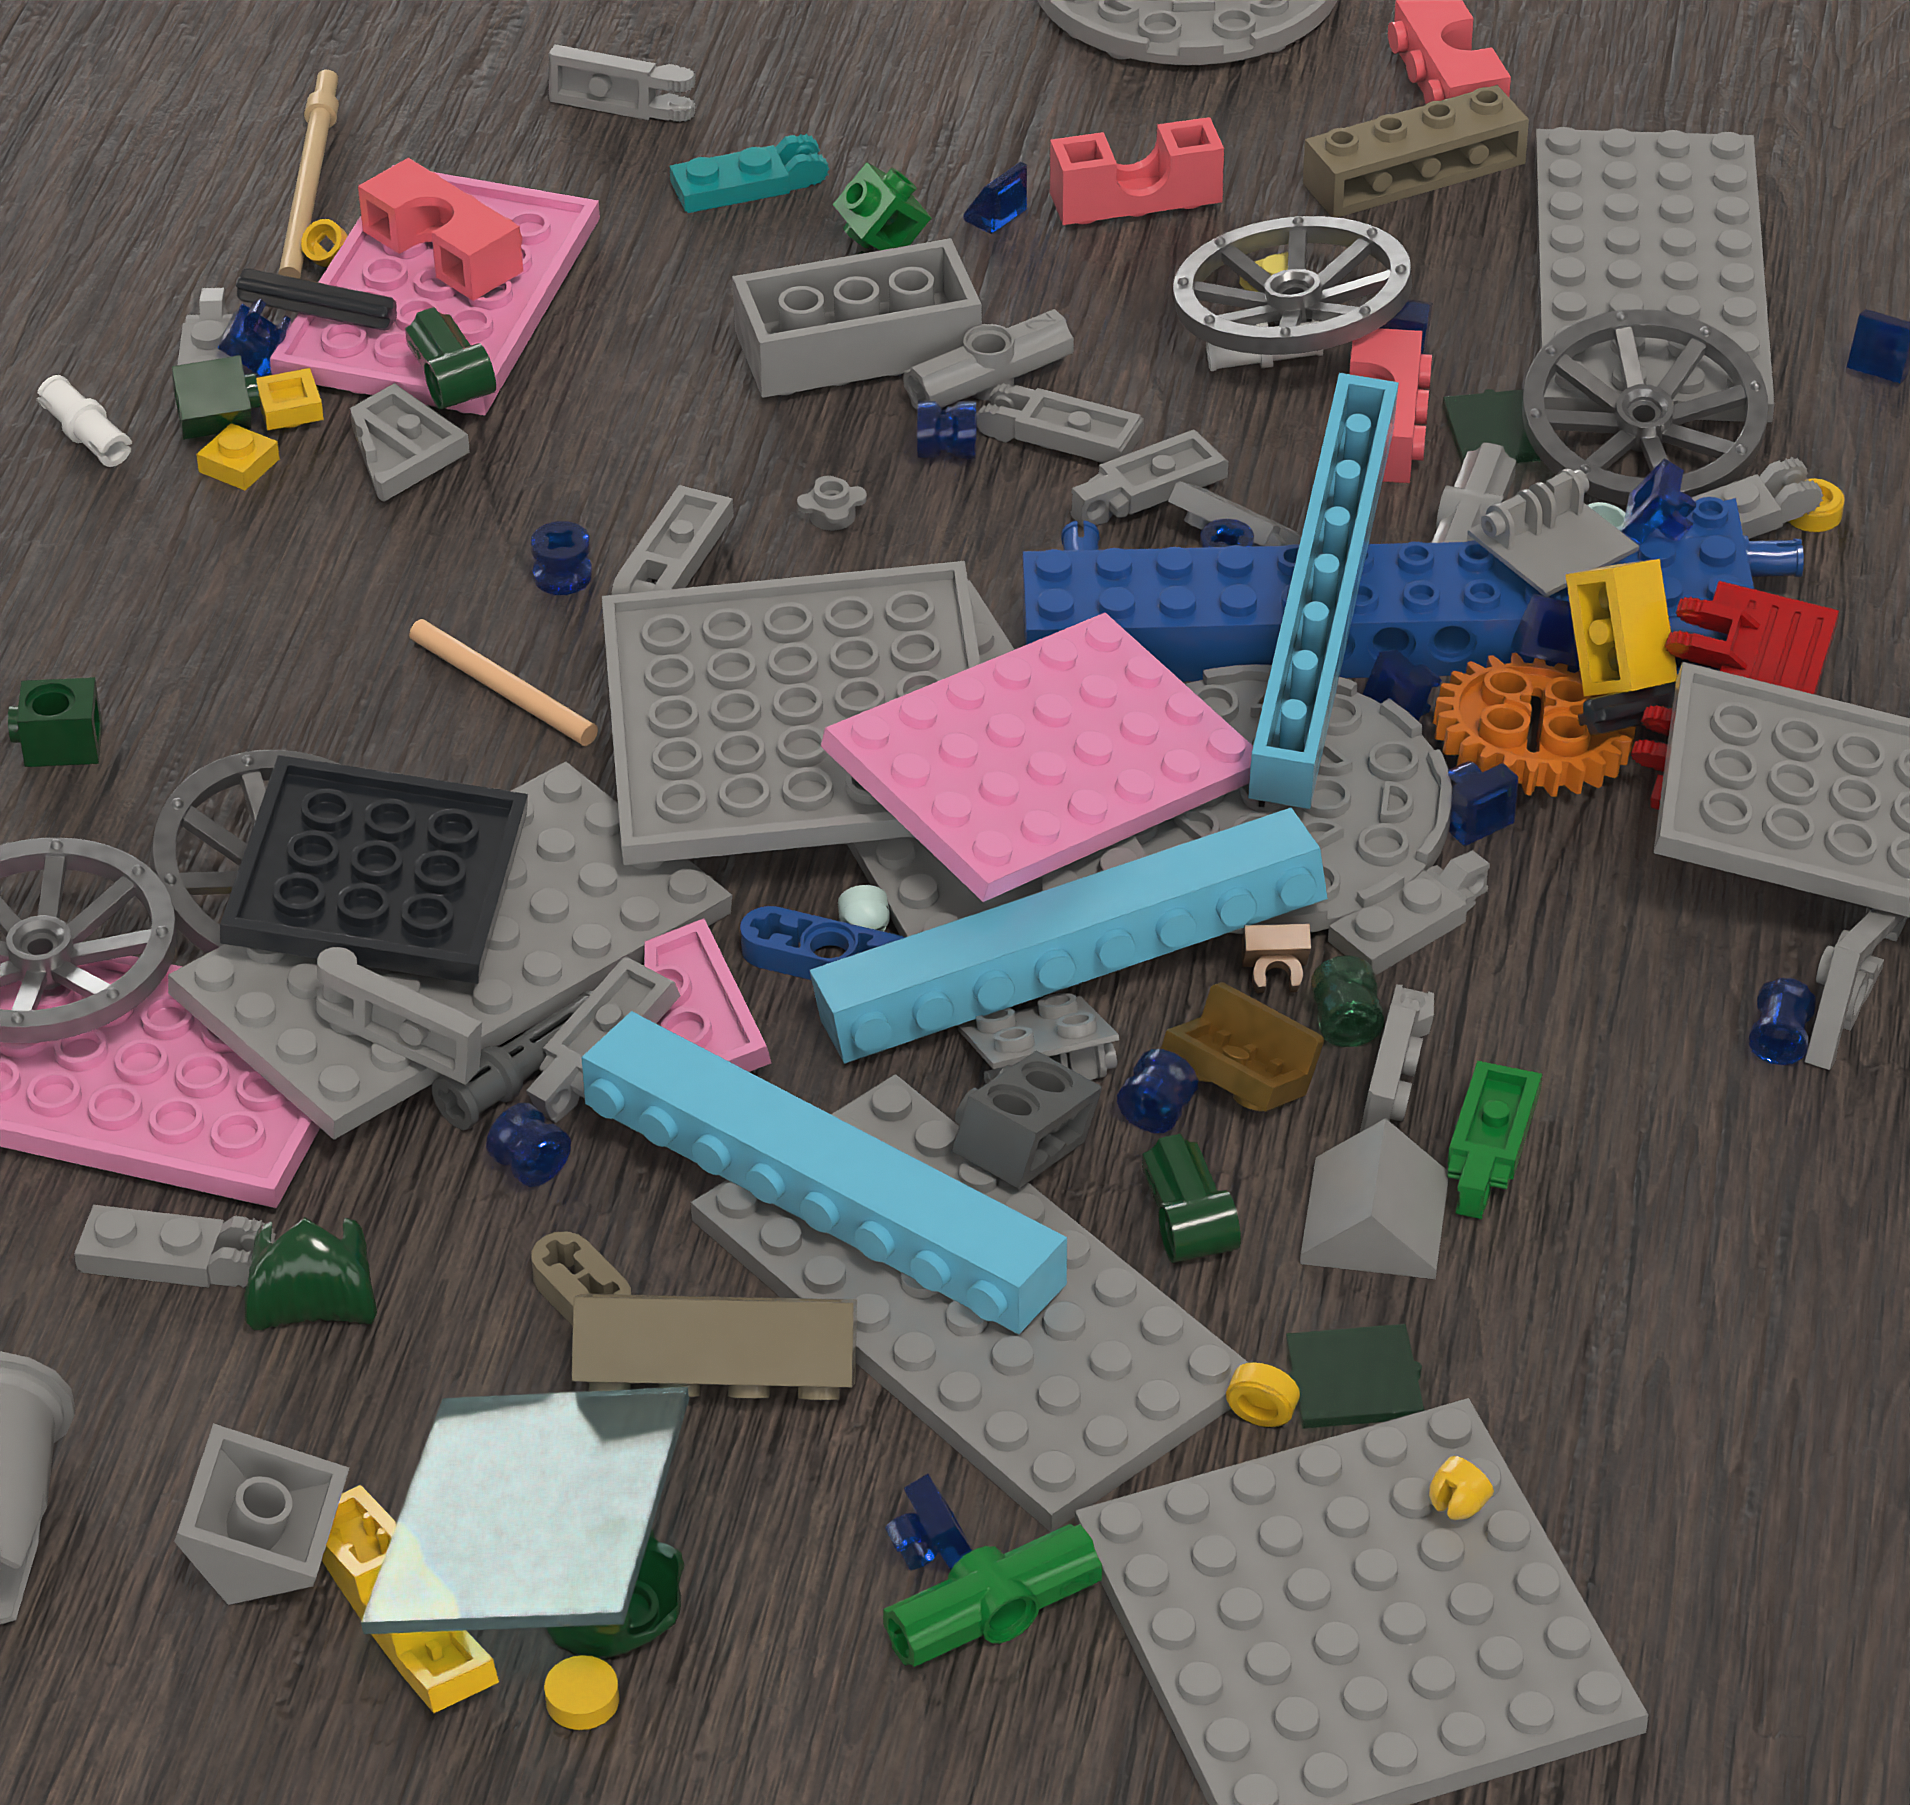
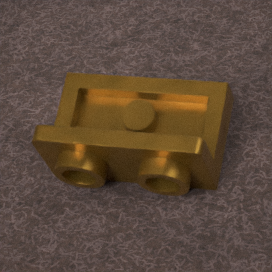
M1220 982L1211 986L1200 1018L1166 1030L1159 1053L1180 1064V1069L1187 1076L1199 1081L1213 1082L1233 1093L1234 1100L1240 1105L1256 1111H1268L1307 1095L1324 1044V1038L1317 1032L1226 983Z

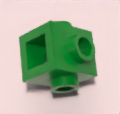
M868 162L865 163L853 180L847 184L844 191L833 203V206L847 221L843 230L855 242L866 249H869L871 245L880 251L909 246L932 219L912 195L917 188L905 175L894 168H890L885 173Z

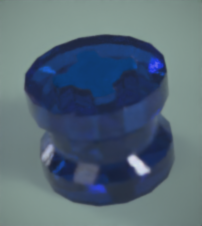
M569 521L551 522L536 529L531 536L530 543L531 553L536 560L533 565V579L536 586L542 591L553 595H569L586 588L592 580V564L587 557L590 552V536L587 530L579 524Z
M1164 1049L1146 1051L1134 1066L1133 1076L1127 1078L1117 1094L1118 1107L1130 1123L1142 1130L1151 1133L1170 1131L1182 1115V1106L1189 1103L1198 1089L1197 1075L1185 1059L1173 1052Z
M518 1103L503 1112L491 1126L486 1140V1149L488 1154L498 1163L504 1166L511 1165L514 1177L528 1187H537L550 1181L565 1165L571 1152V1140L569 1135L555 1124H546L544 1114L530 1103Z

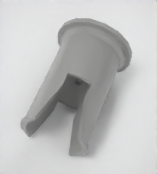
M0 1351V1624L14 1621L17 1618L38 1547L41 1519L48 1504L53 1446L56 1441L67 1434L75 1416L72 1389L55 1370L30 1357Z

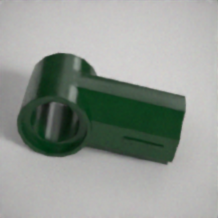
M435 307L416 313L414 321L405 328L406 342L424 369L427 387L435 405L439 409H444L494 393L496 391L495 373L490 358L481 343L470 345L451 315L442 314Z
M1182 1134L1159 1138L1154 1147L1142 1154V1170L1158 1207L1160 1234L1169 1260L1172 1263L1238 1250L1241 1244V1231L1234 1201L1227 1190H1217L1198 1143L1189 1142L1183 1138Z

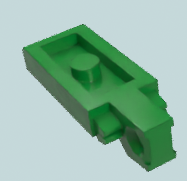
M1477 1061L1449 1146L1447 1177L1460 1180L1457 1190L1459 1191L1456 1214L1482 1219L1489 1201L1491 1186L1507 1189L1510 1179H1514L1541 1092L1542 1073Z

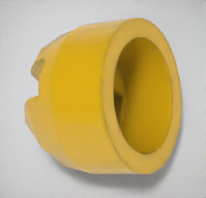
M320 219L306 228L301 239V247L304 254L315 264L328 268L348 236L334 221ZM326 236L334 244V247L329 252L319 244Z
M1450 1456L1435 1473L1429 1488V1497L1434 1508L1438 1512L1448 1508L1447 1515L1452 1520L1472 1517L1482 1509L1494 1493L1493 1486L1486 1475L1474 1464L1458 1456Z

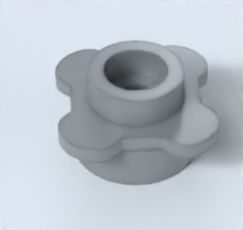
M822 476L816 479L814 488L808 494H802L798 497L797 507L801 512L809 513V519L816 527L830 531L841 530L854 522L856 506L866 503L867 493L862 487H850L843 479L834 476Z

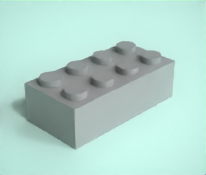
M951 238L732 276L735 332L762 398L775 395H790L798 391L831 385L841 386L854 381L887 375H901L913 366L962 347L966 332L974 326L982 325V304Z

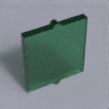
M1486 389L1484 393L1443 397V409L1461 464H1463L1467 452L1480 448L1482 443L1503 446L1507 455L1516 460V463L1542 461L1533 449L1524 428L1522 417L1524 389L1500 392Z
M1406 1324L1286 1333V1346L1291 1372L1288 1375L1296 1382L1300 1390L1298 1408L1302 1429L1386 1422L1424 1411L1418 1382L1421 1378L1422 1365L1413 1359Z

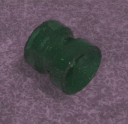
M1349 955L1337 956L1326 960L1316 968L1311 976V988L1314 1001L1318 1006L1317 1018L1320 1032L1324 1039L1336 1046L1357 1047L1377 1037L1384 1027V1014L1382 1004L1377 997V981L1371 964L1362 958Z

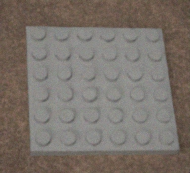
M965 561L602 596L623 865L913 837L891 813L821 747L825 727L981 664Z
M1469 1398L1075 1510V1526L1081 1524L1092 1538L1097 1556L1102 1563V1581L1100 1582L1208 1805H1410L1646 1733L1648 1722L1646 1709ZM1450 1456H1458L1474 1464L1486 1475L1493 1486V1496L1479 1512L1468 1519H1449L1447 1515L1448 1508L1438 1512L1429 1497V1488L1435 1473Z

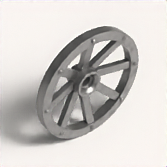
M1295 216L1247 225L1227 232L1202 245L1180 266L1174 279L1173 292L1178 318L1188 331L1201 340L1217 347L1242 353L1287 355L1318 351L1342 345L1361 338L1385 325L1407 303L1412 289V275L1407 251L1389 233L1369 224L1344 218ZM1307 243H1325L1348 247L1318 275L1306 270ZM1289 244L1288 270H1283L1271 276L1245 254L1269 247ZM1368 255L1377 259L1387 268V271L1335 286ZM1226 264L1259 292L1209 284L1203 281L1216 269ZM1379 292L1360 307L1340 305V303ZM1198 300L1247 309L1215 315L1203 307ZM1314 319H1315V320H1322L1321 322H1316V323L1306 324V325H1300V324L1303 323V322H1310V321H1312V320H1314ZM1274 321L1275 326L1279 327H1260L1254 325Z
M1626 309L1605 312L1578 321L1563 329L1542 347L1534 358L1525 379L1522 417L1526 434L1533 449L1543 463L1556 475L1559 471L1566 468L1573 471L1581 470L1589 481V490L1585 493L1593 497L1629 506L1665 507L1731 484L1745 472L1756 458L1765 436L1768 417V395L1761 373L1753 360L1735 341L1721 331L1682 314L1653 309ZM1634 337L1663 339L1686 346L1658 387L1644 384ZM1615 340L1625 390L1618 394L1573 360L1572 357L1596 344ZM1704 355L1717 363L1736 385L1735 387L1675 405L1672 401ZM1557 373L1609 413L1545 409L1544 395L1547 386L1554 374ZM1745 406L1746 422L1736 442L1679 426L1686 422ZM1554 430L1613 433L1615 435L1584 460L1571 451ZM1665 442L1717 458V460L1693 472L1675 476L1662 443ZM1632 449L1643 452L1654 478L1625 476L1607 471L1606 469L1628 450Z
M257 750L224 757L200 768L187 777L173 791L163 806L155 826L150 852V868L164 883L170 894L174 907L176 927L195 946L207 954L224 944L220 943V924L210 918L193 900L191 895L231 894L238 871L179 873L176 860V839L181 827H184L240 866L247 843L196 808L222 790L241 784L254 827L266 791L263 781L270 780L278 755L334 764L339 763L313 754L297 751Z
M36 838L0 845V878L27 871L44 870L38 916H31L21 920L0 897V931L6 937V942L0 941V987L17 981L22 982L12 1010L0 1009V1042L39 1043L65 1039L90 1032L111 1023L137 1007L160 984L174 958L177 945V927L170 894L157 874L136 857L109 845L75 838ZM66 870L87 872L115 882L68 924L59 919ZM134 896L141 901L152 920L151 929L83 942ZM141 954L128 972L111 985L77 967L79 965ZM60 985L85 997L82 1000L63 1006L37 1010L44 990H50Z

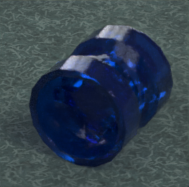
M918 401V458H936L941 453V450H947V453H953L958 459H976L977 402L959 401L953 407H947V410H942V407L936 401Z

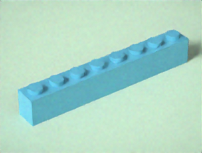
M1339 373L1253 745L1249 799L1306 809L1311 808L1393 436L1399 382Z
M1291 807L809 970L820 1020L844 1064L974 1020L976 1016H985L1244 928L1247 925H1252L1326 900L1328 898L1321 850Z
M633 1011L626 1015L581 1057L585 1104L592 1107L599 1115L615 1119L643 1134L653 1144L661 1147L665 1146L697 1163L706 1172L720 1175L750 1191L760 1201L774 1204L803 1219L813 1229L823 1233L827 1232L859 1249L869 1259L883 1262L912 1277L924 1288L930 1291H938L959 1302L986 1321H994L1020 1334L1067 1285V1237Z

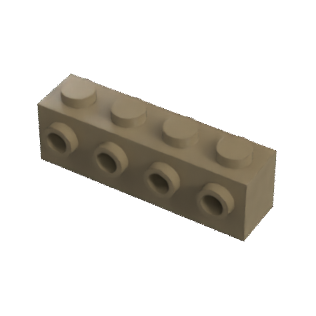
M1498 85L1478 88L1473 92L1442 101H1432L1424 106L1403 112L1382 115L1377 119L1346 128H1336L1328 133L1305 139L1303 185L1331 217L1338 218L1523 165L1526 162L1529 119Z
M579 1294L573 1297L572 1381L589 1382V1394L630 1395L631 1383H659L658 1395L700 1396V1384L728 1385V1397L769 1398L770 1386H798L799 1399H839L840 1387H853L856 1382L857 1299Z

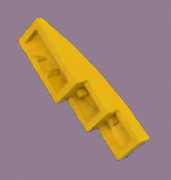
M361 1485L342 1493L322 1561L367 1630L404 1679L433 1713L499 1683L493 1658L462 1626L456 1602L425 1570L420 1547Z

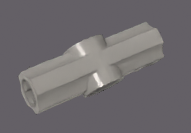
M1055 309L1009 328L996 324L974 326L964 335L962 347L904 371V388L908 392L912 406L922 416L970 396L981 400H989L991 392L998 384L1002 385L1004 383L1008 385L1010 383L1011 386H1014V378L1073 354L1074 338L1067 327L1066 319Z
M1482 443L1480 448L1467 452L1455 485H1447L1443 491L1437 515L1436 534L1432 543L1468 542L1474 540L1468 535V529L1481 523V518L1486 515L1487 508L1490 505L1506 501L1515 478L1516 460L1507 455L1503 446Z

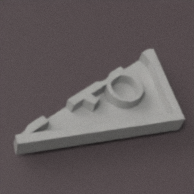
M1873 908L1850 931L1845 929L1842 931L1835 947L1830 945L1826 947L1816 975V982L1825 986L1805 1059L1806 1063L1828 1070L1833 1067L1837 1057L1842 1030L1851 1031L1862 1005L1867 1000L1883 968L1884 959L1871 955L1875 947L1884 938L1897 941L1907 916Z

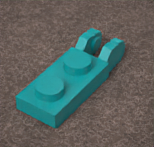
M807 133L805 135L800 134L799 136H785L776 147L774 145L762 148L750 147L741 152L710 158L698 157L689 162L669 165L670 181L684 211H687V213L789 194L791 190L807 188L811 184L814 186L817 183L821 184L822 180H826L825 177L829 175L828 170L830 169L826 159L823 158L822 154H818L820 149L816 139H813L812 135L808 136Z

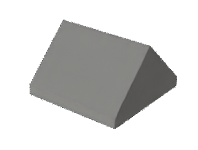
M1386 1118L1317 1156L1315 1159L1300 1264L1436 1279L1449 1181L1447 1177L1448 1171Z
M213 1423L174 1542L228 1605L313 1587L349 1467Z

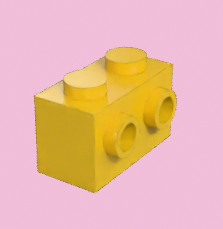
M1660 559L1610 565L1565 574L1584 696L1629 692L1676 681L1678 675L1675 655L1666 651L1665 647L1671 629Z

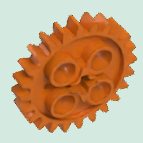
M1512 653L1510 663L1507 664L1491 655L1488 656L1486 668L1470 661L1467 663L1466 674L1458 671L1451 672L1450 683L1441 684L1433 717V724L1436 725L1434 737L1436 740L1444 741L1442 751L1444 755H1459L1457 762L1459 769L1476 766L1478 767L1477 780L1483 781L1496 776L1500 778L1499 787L1502 790H1506L1513 783L1522 784L1525 795L1531 796L1535 786H1544L1551 797H1557L1559 786L1565 785L1573 793L1581 794L1583 781L1600 788L1603 784L1604 775L1616 778L1620 765L1628 764L1636 726L1601 735H1591L1586 725H1579L1578 714L1583 713L1584 701L1608 694L1584 696L1580 670L1576 673L1567 671V660L1563 659L1553 667L1546 665L1543 655L1537 654L1533 663H1525L1517 653ZM1532 696H1537L1541 699V712L1536 740L1538 745L1535 753L1527 750Z

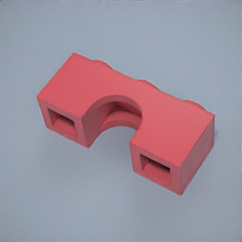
M1395 0L1394 22H1390L1388 25L1389 45L1394 54L1399 53L1404 61L1409 80L1412 83H1417L1424 94L1425 104L1432 101H1442L1473 92L1478 88L1498 85L1508 97L1510 95L1511 76L1494 49L1490 47L1471 50L1474 18L1462 0Z
M1210 117L1158 124L1157 140L1152 152L1143 160L1129 165L1116 163L1104 132L1050 140V195L1062 225L1075 223L1089 224L1096 220L1124 216L1139 217L1152 212L1180 208L1194 209L1202 205L1223 202L1224 147Z
M407 158L358 186L363 232L398 254L417 244L433 242L436 278L472 301L523 272L520 226L412 159Z
M1378 328L1352 341L1350 375L1399 382L1394 431L1382 482L1410 483L1412 460L1424 461L1426 426L1415 424L1427 425L1429 390L1421 389H1430L1432 355L1421 354L1422 331Z

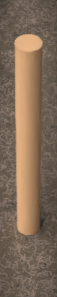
M420 619L411 627L409 636L412 641L583 746H588L595 740L598 733L597 725L426 620Z

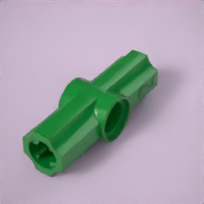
M1068 1524L1005 1554L995 1546H984L964 1555L954 1565L947 1580L884 1608L883 1625L889 1635L892 1649L905 1666L911 1664L913 1667H916L981 1636L991 1643H1003L1022 1634L1033 1623L1039 1609L1102 1581V1563L1097 1556L1092 1538L1081 1524L1076 1526Z

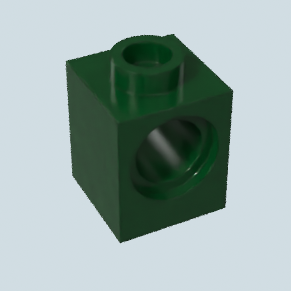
M95 677L21 681L19 705L9 706L8 731L11 743H21L25 767L99 764L102 717Z

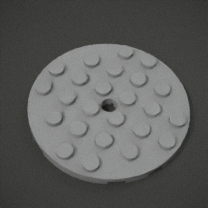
M1037 0L1045 13L1059 27L1065 30L1069 36L1106 51L1113 58H1131L1139 61L1174 65L1218 64L1244 60L1266 53L1280 52L1285 49L1286 45L1295 42L1321 24L1337 3V0Z
M1235 665L1203 670V680L1185 684L1249 743L1254 745L1272 665ZM1339 677L1310 809L1266 801L1265 807H1259L1258 800L1248 798L1249 784L1139 832L1134 836L1147 856L1292 807L1320 847L1328 899L1252 925L1310 924V932L1329 929V925L1342 917L1385 900L1404 888L1406 883L1416 878L1423 870L1427 871L1429 867L1434 865L1441 854L1448 835L1451 819L1452 785L1443 754L1440 749L1434 750L1423 737L1421 723L1388 698L1383 703H1379L1370 697L1358 693L1356 682ZM1244 928L1229 933L1243 934Z

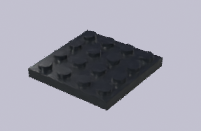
M278 755L220 923V943L316 959L325 949L341 947L353 952L357 958V965L479 984L526 819L528 794Z

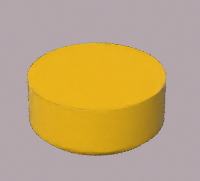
M1815 478L1808 479L1818 484L1824 495L1822 497L1823 501L1820 502V507L1815 508V511H1811L1809 514L1805 513L1802 517L1788 522L1798 529L1809 532H1823L1833 529L1842 520L1844 495L1837 486L1828 481Z
M1256 1362L1238 1366L1226 1391V1400L1239 1417L1263 1427H1276L1288 1423L1300 1398L1299 1387L1288 1374L1271 1365Z
M581 1655L564 1659L557 1663L546 1676L544 1683L546 1708L550 1717L563 1727L573 1730H587L598 1727L607 1722L618 1708L619 1691L617 1675L607 1662L599 1658Z

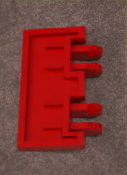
M1718 581L1712 601L1684 597V599H1680L1675 614H1677L1681 621H1685L1686 624L1689 623L1692 626L1697 625L1700 628L1728 634L1727 640L1723 641L1679 630L1669 633L1665 647L1666 651H1669L1675 657L1719 668L1722 672L1816 695L1838 624L1839 610ZM1657 705L1646 707L1641 720L1643 722L1642 725L1646 726V729L1652 730V732L1669 736L1672 708L1668 709ZM1639 739V741H1635L1630 756L1641 766L1664 772L1668 744ZM1659 774L1651 795V808L1659 810L1663 783V775Z

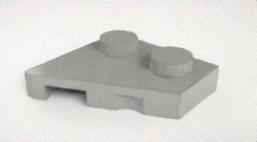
M395 383L350 408L351 424L377 497L383 502L470 453L467 433Z

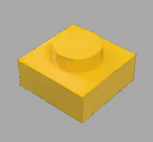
M310 368L256 378L260 397V410L267 431L283 427L293 428L304 423L324 420L322 401Z
M233 423L229 424L196 454L200 473L244 491L280 460L278 441Z

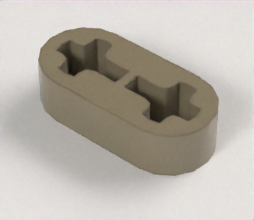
M568 1231L548 1234L537 1241L531 1251L533 1282L537 1290L572 1326L573 1297L579 1294L631 1295V1287L626 1279L579 1234ZM574 1265L575 1274L573 1275L567 1267Z

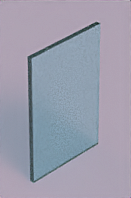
M688 1387L443 1398L361 1620L363 1634L624 1624L690 1399Z

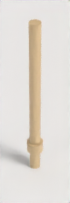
M322 70L318 73L315 90L307 99L304 117L308 126L279 275L299 279L301 277L305 256L301 247V239L304 231L311 224L329 128L336 122L339 102L335 97L338 76L331 70Z

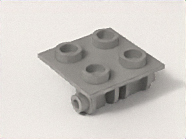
M1568 468L1559 471L1555 477L1547 480L1546 485L1542 482H1537L1531 485L1529 490L1523 489L1517 492L1514 497L1502 503L1490 505L1487 508L1486 515L1482 516L1481 523L1468 529V535L1545 597L1567 587L1565 574L1609 566L1639 551L1638 544L1583 502L1584 493L1589 490L1588 478L1583 471H1573Z
M1069 993L1052 994L1041 998L1038 1001V1006L1017 1011L1006 1008L985 1016H976V1020L957 1025L958 1031L993 1068L984 1072L985 1085L995 1079L1005 1066H1014L1036 1050L1047 1057L1051 1056V1059L1089 1080L1106 1077L1108 1069L1117 1067V1056L1111 1042L1118 1041L1119 1034L1081 996L1076 997Z

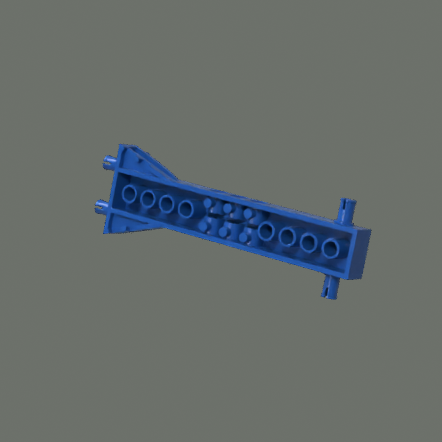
M1703 497L1694 502L1692 509L1653 519L1621 531L1639 545V551L1611 564L1617 565L1660 559L1671 632L1681 630L1682 632L1687 631L1690 634L1695 633L1726 641L1728 634L1700 628L1697 625L1692 626V624H1686L1685 621H1681L1677 614H1675L1680 599L1692 597L1712 601L1718 581L1754 589L1752 577H1801L1804 553L1800 538H1794L1793 540L1749 541L1748 536L1743 535L1736 498L1723 501L1716 497ZM1083 520L1084 537H1078L1077 521H1073L1063 528L1061 533L1063 551L1057 549L1023 551V622L1025 645L1100 614L1107 613L1182 682H1195L1203 680V670L1235 665H1272L1300 544L1255 547L1237 545L1208 548L1168 547L1162 549L1109 548L1099 550L1100 534L1098 528L1093 523ZM1475 540L1468 542H1408L1368 545L1339 677L1451 676L1453 671L1466 674L1467 663L1470 661L1486 668L1488 656L1493 655L1504 664L1510 663L1512 653H1517L1525 663H1533L1537 654L1543 655L1546 665L1553 667L1564 659L1568 661L1567 671L1576 673L1580 670L1567 587L1545 597ZM1675 657L1677 675L1681 668L1682 662L1720 671L1719 668L1691 662L1688 659Z

